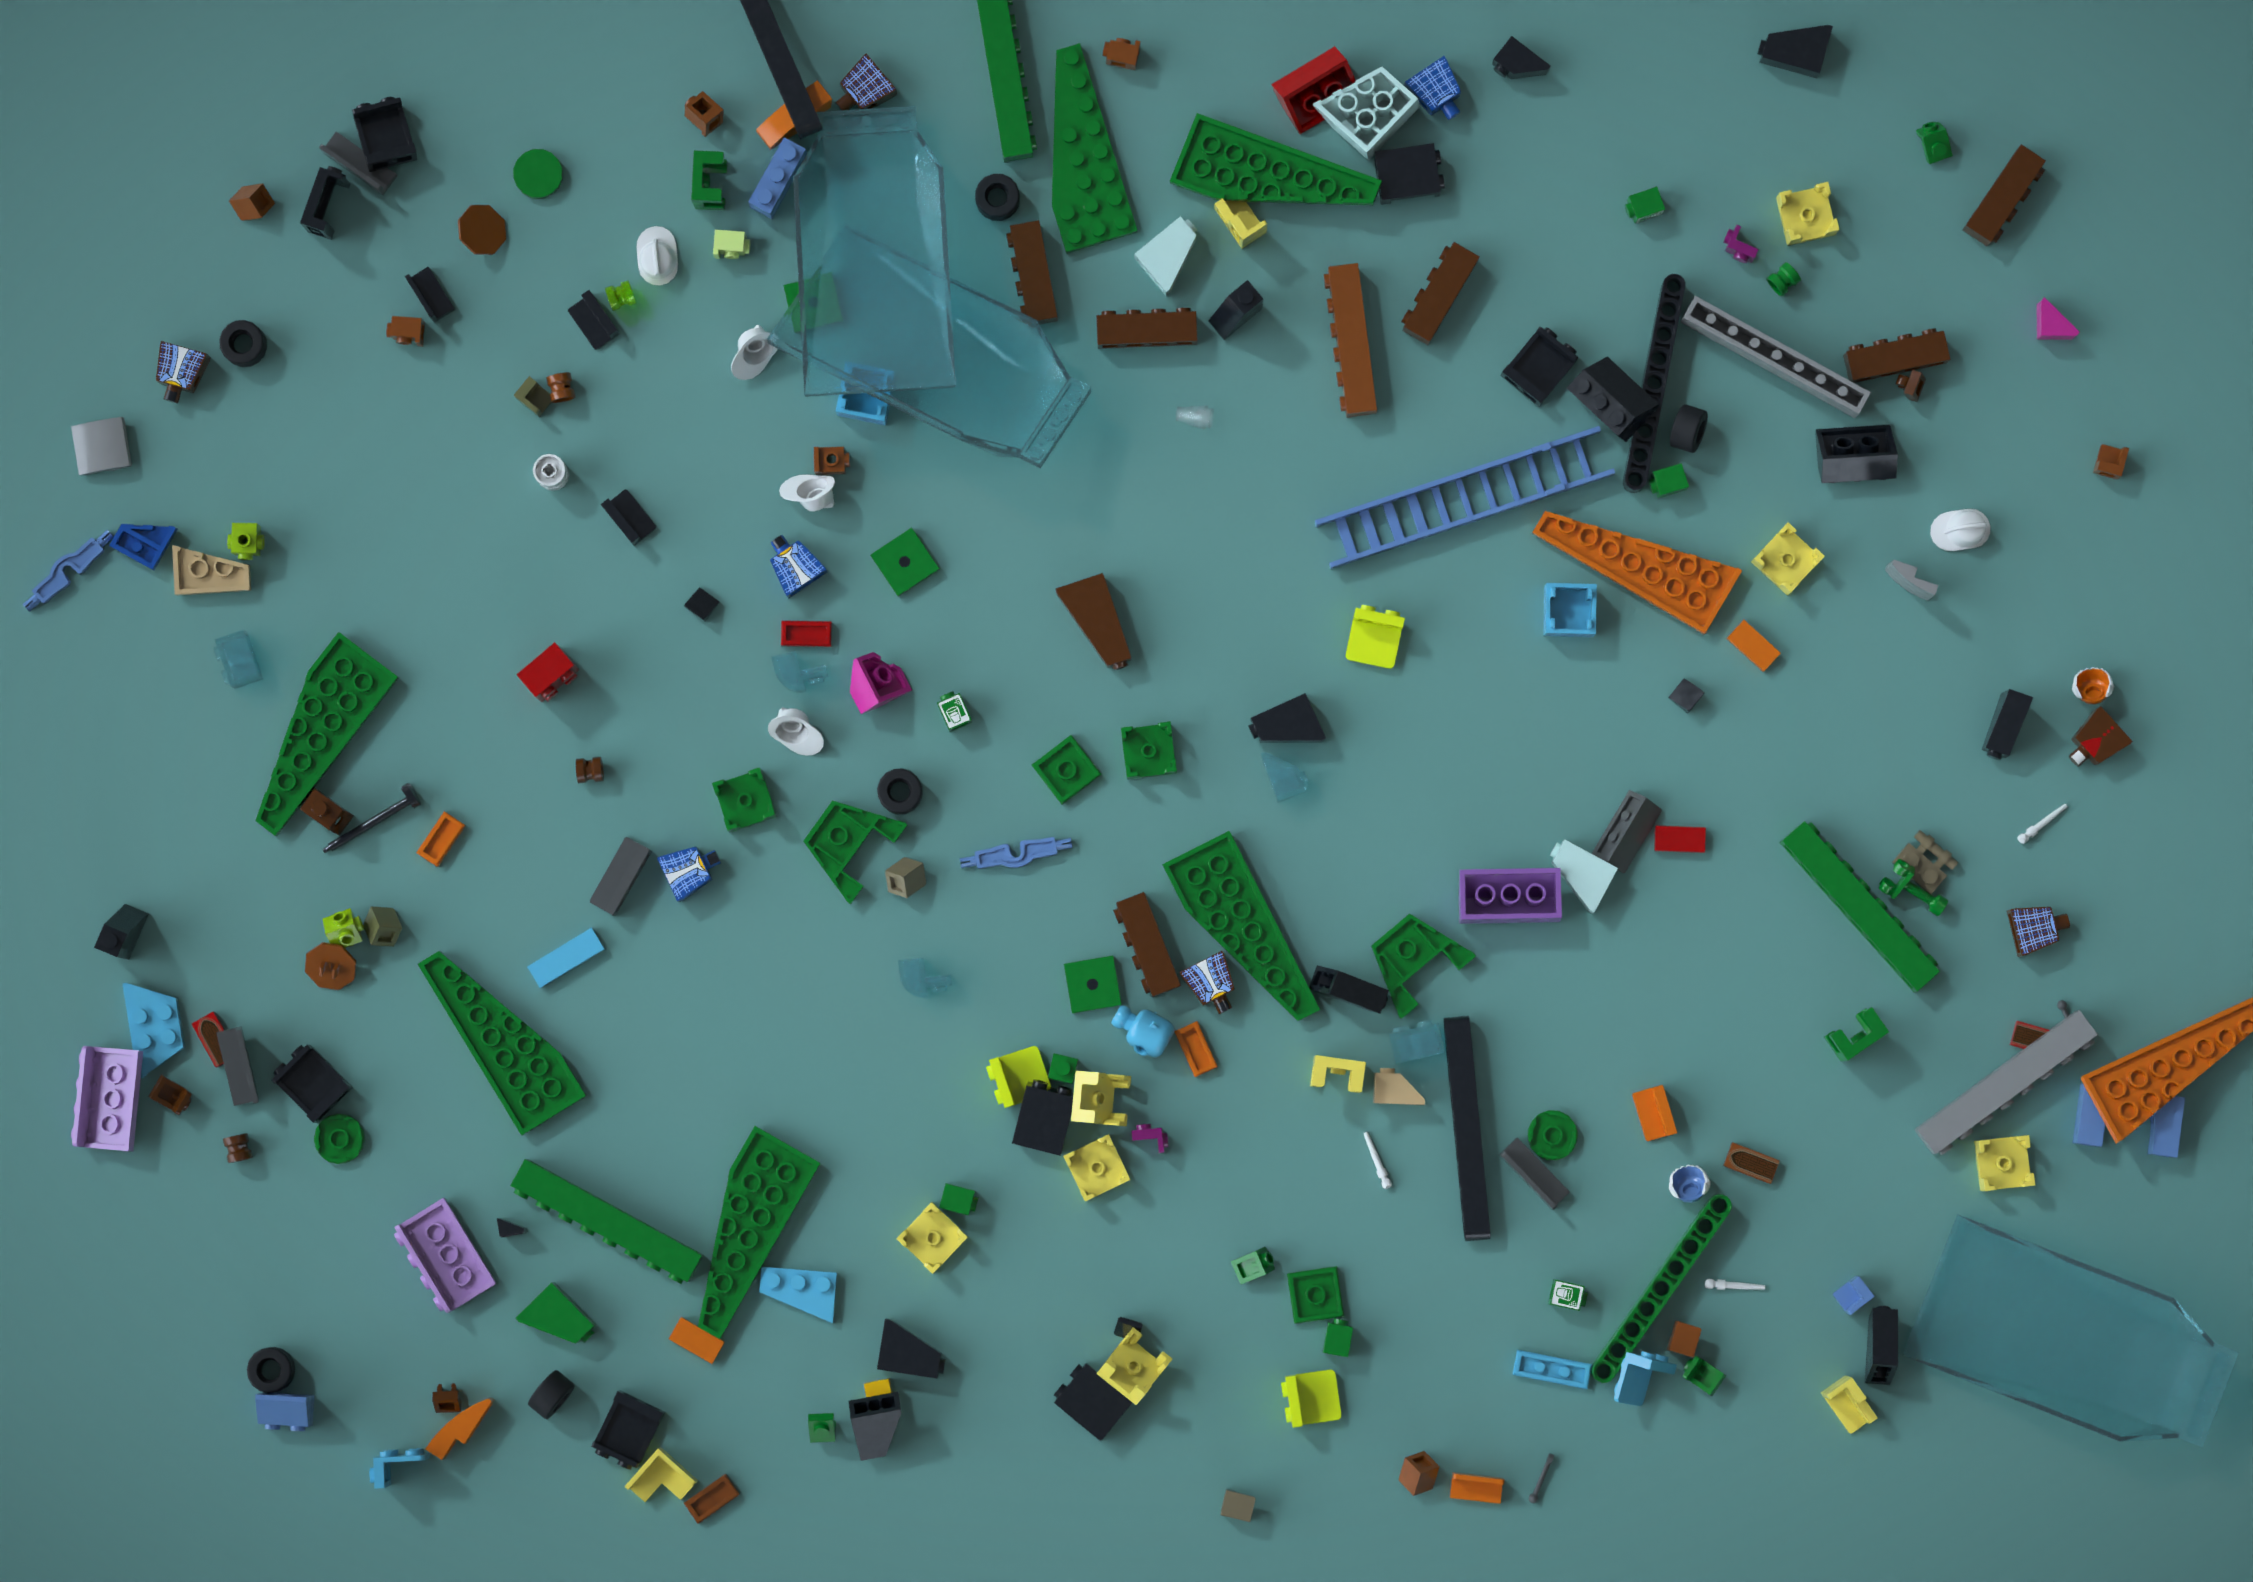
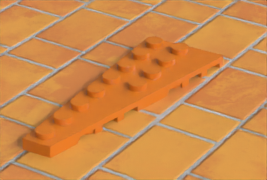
M1548 511L1543 513L1532 532L1535 536L1702 634H1705L1742 572L1737 567L1734 568L1720 562L1710 561L1693 554L1683 553L1646 540L1636 539L1619 532L1599 528L1592 524L1589 525Z
M2253 997L2087 1073L2080 1078L2115 1144L2124 1140L2253 1032Z

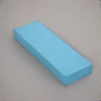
M591 927L527 966L539 988H542L602 952L605 948Z
M1517 1350L1512 1375L1588 1389L1592 1364Z

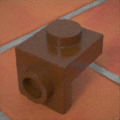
M161 1075L150 1092L149 1098L180 1115L182 1110L185 1111L189 1107L192 1093L187 1088Z

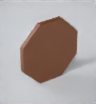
M470 205L458 219L459 240L474 255H493L506 240L505 220L490 205Z
M322 942L307 952L305 972L318 987L340 990L355 979L356 960L343 945Z

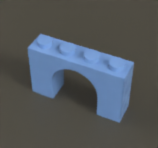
M2080 1083L2073 1143L2102 1147L2105 1123L2083 1083ZM2176 1095L2150 1117L2151 1130L2147 1154L2171 1158L2178 1157L2185 1097Z

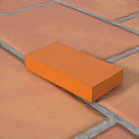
M1745 620L1726 638L1762 672L1781 654Z
M444 811L416 853L439 867L466 825Z
M1197 1021L1174 1031L1194 1077L1218 1067Z
M683 1317L679 1319L669 1337V1340L713 1364L725 1341L716 1338Z

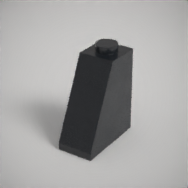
M1823 25L1770 33L1766 40H1761L1757 52V54L1761 55L1759 63L1817 79L1822 68L1833 26Z
M1247 280L1228 295L1208 322L1225 340L1262 310L1264 299Z
M2011 689L2001 693L1982 750L1987 752L1988 757L2001 760L2002 757L2007 758L2010 756L2033 697Z
M1306 693L1251 717L1250 721L1252 724L1248 725L1254 739L1259 738L1260 743H1321L1326 740Z
M124 904L103 925L94 948L115 957L129 960L149 913Z
M1318 965L1309 986L1310 990L1381 1014L1388 1001L1387 995L1389 990L1341 971Z
M1878 1306L1872 1308L1869 1315L1865 1383L1890 1385L1898 1367V1309Z
M885 1319L877 1365L878 1370L936 1379L939 1373H944L946 1359L941 1358L942 1352L892 1319Z
M899 1392L848 1401L850 1419L861 1461L886 1456L901 1416Z

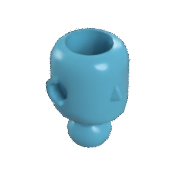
M1120 1006L1111 1022L1114 1027L1118 1029L1123 1028L1128 1031L1126 1040L1134 1047L1136 1053L1154 1058L1162 1055L1175 1031L1173 1024L1159 1016L1156 1012L1141 1010L1138 1015H1135L1127 1006Z

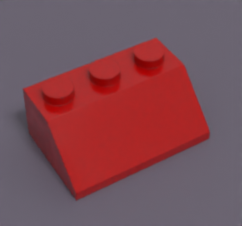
M1334 46L1271 85L1299 134H1302L1325 120L1313 106V103L1319 100L1322 101L1333 95L1337 90L1355 83L1356 79L1347 59Z

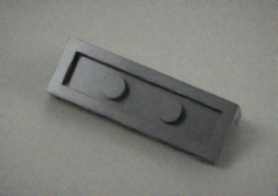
M338 132L334 133L326 146L323 144L319 146L323 154L381 195L385 194L397 177V174L389 168L369 172L363 150Z
M1629 790L1592 854L1617 867V870L1621 873H1625L1658 819L1662 809L1648 798Z
M625 837L594 891L590 903L616 916L652 851Z
M242 1026L218 1031V1042L234 1106L253 1102V1104L258 1103L259 1097Z
M1518 1137L1499 1154L1551 1210H1554L1557 1204L1570 1193Z

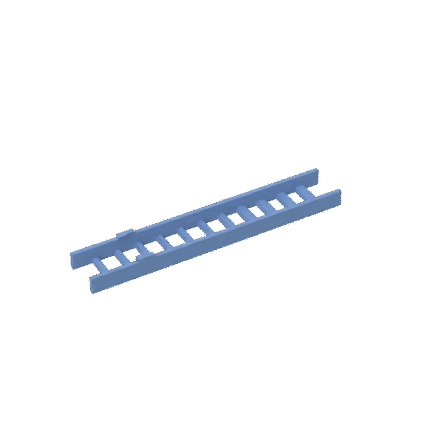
M1597 426L1315 520L1316 527L1336 522L1347 555L1345 558L1330 562V570L1613 476L1615 474L1614 468L1591 475L1580 443V439L1600 433V427ZM1573 442L1585 478L1568 483L1556 447ZM1549 450L1560 484L1544 491L1532 455ZM1526 458L1538 494L1521 499L1509 463ZM1502 466L1514 501L1497 507L1485 471ZM1479 474L1490 509L1473 515L1461 479ZM1455 481L1467 517L1450 522L1439 486ZM1431 489L1443 525L1428 530L1416 494ZM1403 498L1407 499L1418 532L1405 538L1392 503ZM1383 506L1394 538L1393 542L1380 545L1369 513L1370 509ZM1358 513L1371 548L1360 553L1356 552L1345 519Z

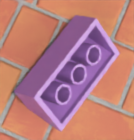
M1560 868L1459 870V924L1560 922L1562 919Z

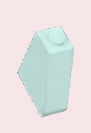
M1181 216L1134 254L1135 260L1165 296L1171 292L1196 241L1195 232L1197 229L1190 220L1184 221Z
M1563 840L1561 844L1557 842L1550 856L1554 857L1551 864L1554 868H1560L1561 877L1588 912L1594 913L1618 868L1567 840Z

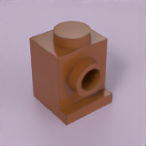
M1116 38V41H1105L1102 56L1106 57V64L1136 70L1141 41L1136 40L1135 45L1123 38Z
M702 91L697 96L690 97L685 103L684 116L702 131L703 136L706 137L723 123L724 109L705 92Z
M392 316L391 323H387V337L397 340L398 344L411 345L412 341H415L417 346L423 347L425 321L422 318Z
M814 447V472L816 475L846 474V467H850V453L845 452L844 447ZM830 455H834L836 461L830 464L827 462V458Z

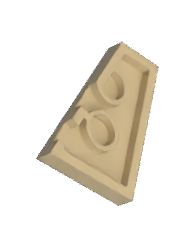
M172 545L174 590L176 596L251 591L249 565Z

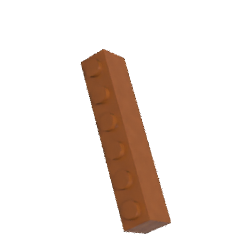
M1358 263L1330 266L1327 270L1328 274H1324L1325 289H1330L1331 298L1327 299L1328 314L1333 313L1334 323H1330L1331 338H1336L1337 347L1333 348L1334 361L1339 362L1340 372H1336L1337 385L1343 388V396L1339 397L1341 412L1346 411V418L1376 414L1377 406Z

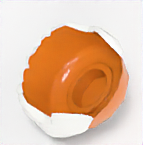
M2098 667L2080 670L2075 675L2072 686L2075 696L2088 704L2103 702L2114 690L2110 674L2103 668L2099 669Z

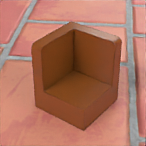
M263 183L243 186L229 200L242 221L262 218L275 204Z
M2102 444L2093 473L2116 480L2119 479L2124 470L2129 448L2123 447L2119 449Z
M1675 1320L1667 1350L1693 1358L1701 1334V1328Z
M1425 1451L1405 1457L1399 1481L1413 1496L1433 1489L1440 1466Z

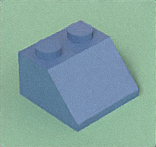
M265 1392L256 1394L258 1424H265V1429L280 1430V1425L290 1426L291 1431H305V1427L313 1426L315 1395Z

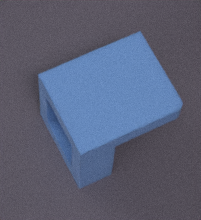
M1859 1276L1853 1277L1833 1293L1834 1298L1848 1315L1853 1314L1875 1297Z

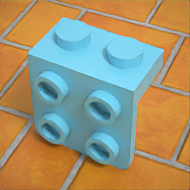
M1642 1351L1641 1354L1627 1352L1621 1364L1622 1371L1619 1381L1614 1389V1400L1619 1403L1641 1406L1645 1399L1652 1370L1675 1374L1677 1365L1668 1362L1669 1357L1661 1354H1653Z
M424 1448L405 1450V1454H399L397 1449L383 1450L379 1456L373 1458V1468L369 1470L370 1483H374V1489L386 1488L391 1485L390 1462L423 1461L430 1458V1453H424Z

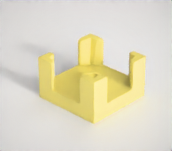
M1829 182L1816 184L1814 188L1792 193V190L1779 192L1776 200L1787 246L1834 236L1838 233L1837 218L1833 219L1828 198L1831 194Z
M1789 522L1751 561L1755 567L1787 596L1825 557L1817 548L1813 550L1795 534L1797 530Z
M1315 1055L1310 1086L1323 1087L1325 1085L1326 1070L1329 1068L1332 1074L1345 1075L1346 1071H1350L1348 1091L1360 1093L1363 1088L1366 1062Z
M1076 1071L1071 1121L1127 1126V1114L1112 1112L1115 1088L1129 1089L1131 1076Z
M1109 1134L1063 1156L1084 1201L1090 1200L1130 1180Z
M2029 1135L1974 1141L1980 1191L2035 1186L2034 1173H2030L2027 1148L2031 1147Z
M931 1202L896 1239L934 1274L968 1236Z
M1133 1327L1096 1374L1137 1405L1172 1361V1358L1165 1352H1162L1157 1358L1151 1355L1137 1343L1142 1334Z

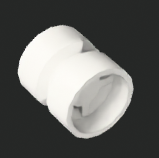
M542 455L534 463V477L545 489L551 491L559 490L568 482V468L561 458L556 455Z

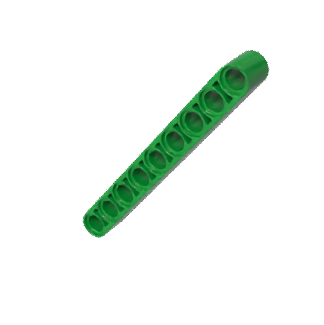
M1715 1194L1707 1200L1592 1364L1591 1374L1595 1380L1607 1383L1618 1373L1626 1353H1632L1730 1213L1732 1203L1727 1196ZM1718 1198L1725 1202V1209L1721 1213H1717L1713 1209V1203ZM1703 1219H1707L1711 1224L1710 1231L1705 1234L1701 1233L1698 1228L1699 1222ZM1687 1240H1693L1697 1245L1696 1251L1692 1254H1687L1684 1250V1244ZM1675 1260L1679 1261L1682 1265V1270L1677 1275L1672 1274L1669 1270L1670 1263ZM1659 1281H1664L1668 1286V1290L1664 1295H1658L1655 1292V1285ZM1644 1302H1650L1653 1306V1312L1649 1316L1642 1315L1640 1307ZM1631 1322L1636 1323L1639 1328L1637 1335L1633 1337L1628 1336L1626 1333V1326ZM1616 1343H1621L1624 1347V1353L1620 1357H1614L1611 1353V1348ZM1601 1364H1607L1610 1369L1609 1375L1605 1378H1600L1597 1375V1368Z

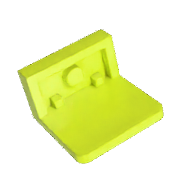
M1361 605V609L1355 608L1345 654L1346 659L1387 669L1393 668L1405 618L1400 617V613L1396 611L1386 610L1385 614L1375 612L1376 608L1368 605Z
M1036 1046L990 1059V1065L986 1066L990 1081L995 1080L998 1087L997 1090H994L998 1105L1003 1104L1004 1108L1022 1103L1028 1081L1033 1082L1034 1079L1045 1081L1048 1083V1087H1051L1040 1051Z
M1333 1370L1285 1376V1382H1281L1283 1397H1288L1289 1407H1285L1286 1422H1291L1293 1428L1302 1427L1306 1424L1339 1420L1341 1418L1336 1374Z

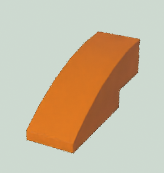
M818 80L806 87L817 116L831 108L832 98ZM785 104L756 129V132L770 150L778 146L784 137L789 139L797 134Z
M491 1397L459 1413L434 1436L425 1450L441 1460L446 1459L457 1440L463 1444L468 1443L495 1400Z

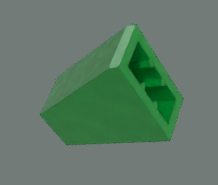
M551 1282L515 1318L520 1323L575 1344L580 1341L585 1343L595 1333L592 1329L596 1324L555 1282Z

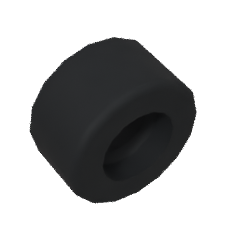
M991 174L979 182L975 190V201L979 212L985 218L992 221H1003L1010 218L1017 211L1020 204V193L1017 184L1010 177L1004 174ZM995 188L1003 189L1007 194L1006 203L999 207L991 205L988 201L989 192Z
M237 320L228 324L223 329L219 339L220 350L224 357L240 367H251L259 363L267 350V339L263 331L254 323L246 320ZM242 334L249 335L253 342L252 348L246 353L237 352L234 347L235 339Z
M1685 404L1681 406L1670 435L1671 447L1691 453L1696 452L1706 429L1708 418L1706 410Z
M903 768L893 769L885 773L877 787L878 798L882 806L895 814H907L915 810L923 796L922 785L918 777L911 771ZM897 782H904L910 788L908 798L903 801L894 800L890 794L891 787Z
M269 1347L261 1349L254 1353L248 1362V1379L252 1386L261 1392L273 1393L281 1391L288 1387L294 1379V1360L288 1352L281 1348ZM268 1360H274L280 1365V1375L274 1380L266 1379L262 1374V1366Z
M554 1370L535 1390L528 1401V1405L544 1419H549L570 1396L575 1384L561 1372Z

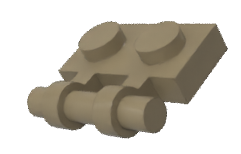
M1919 830L1914 838L1921 844L1915 848L1910 843H1907L1892 863L1895 864L1898 859H1902L1910 866L1915 867V873L1911 880L1924 891L1932 894L1947 877L1940 868L1945 864L1953 870L1958 862L1951 857V852L1947 849L1944 851L1934 842L1935 839L1930 834L1927 836ZM1927 849L1938 858L1934 863L1923 855Z

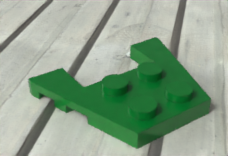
M832 800L803 842L845 900L852 904L864 886L843 872L847 864L873 829L895 843L908 825L901 821Z
M1410 913L1371 945L1400 1019L1419 1005L1402 984L1439 952L1442 951L1458 971L1476 957L1472 951L1459 945Z

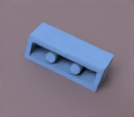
M785 137L783 138L748 201L750 208L773 219L808 155L805 148Z

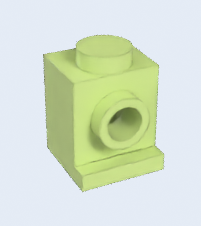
M715 230L713 248L715 259H720V254H724V258L739 259V255L745 256V254H750V239H746L745 232Z

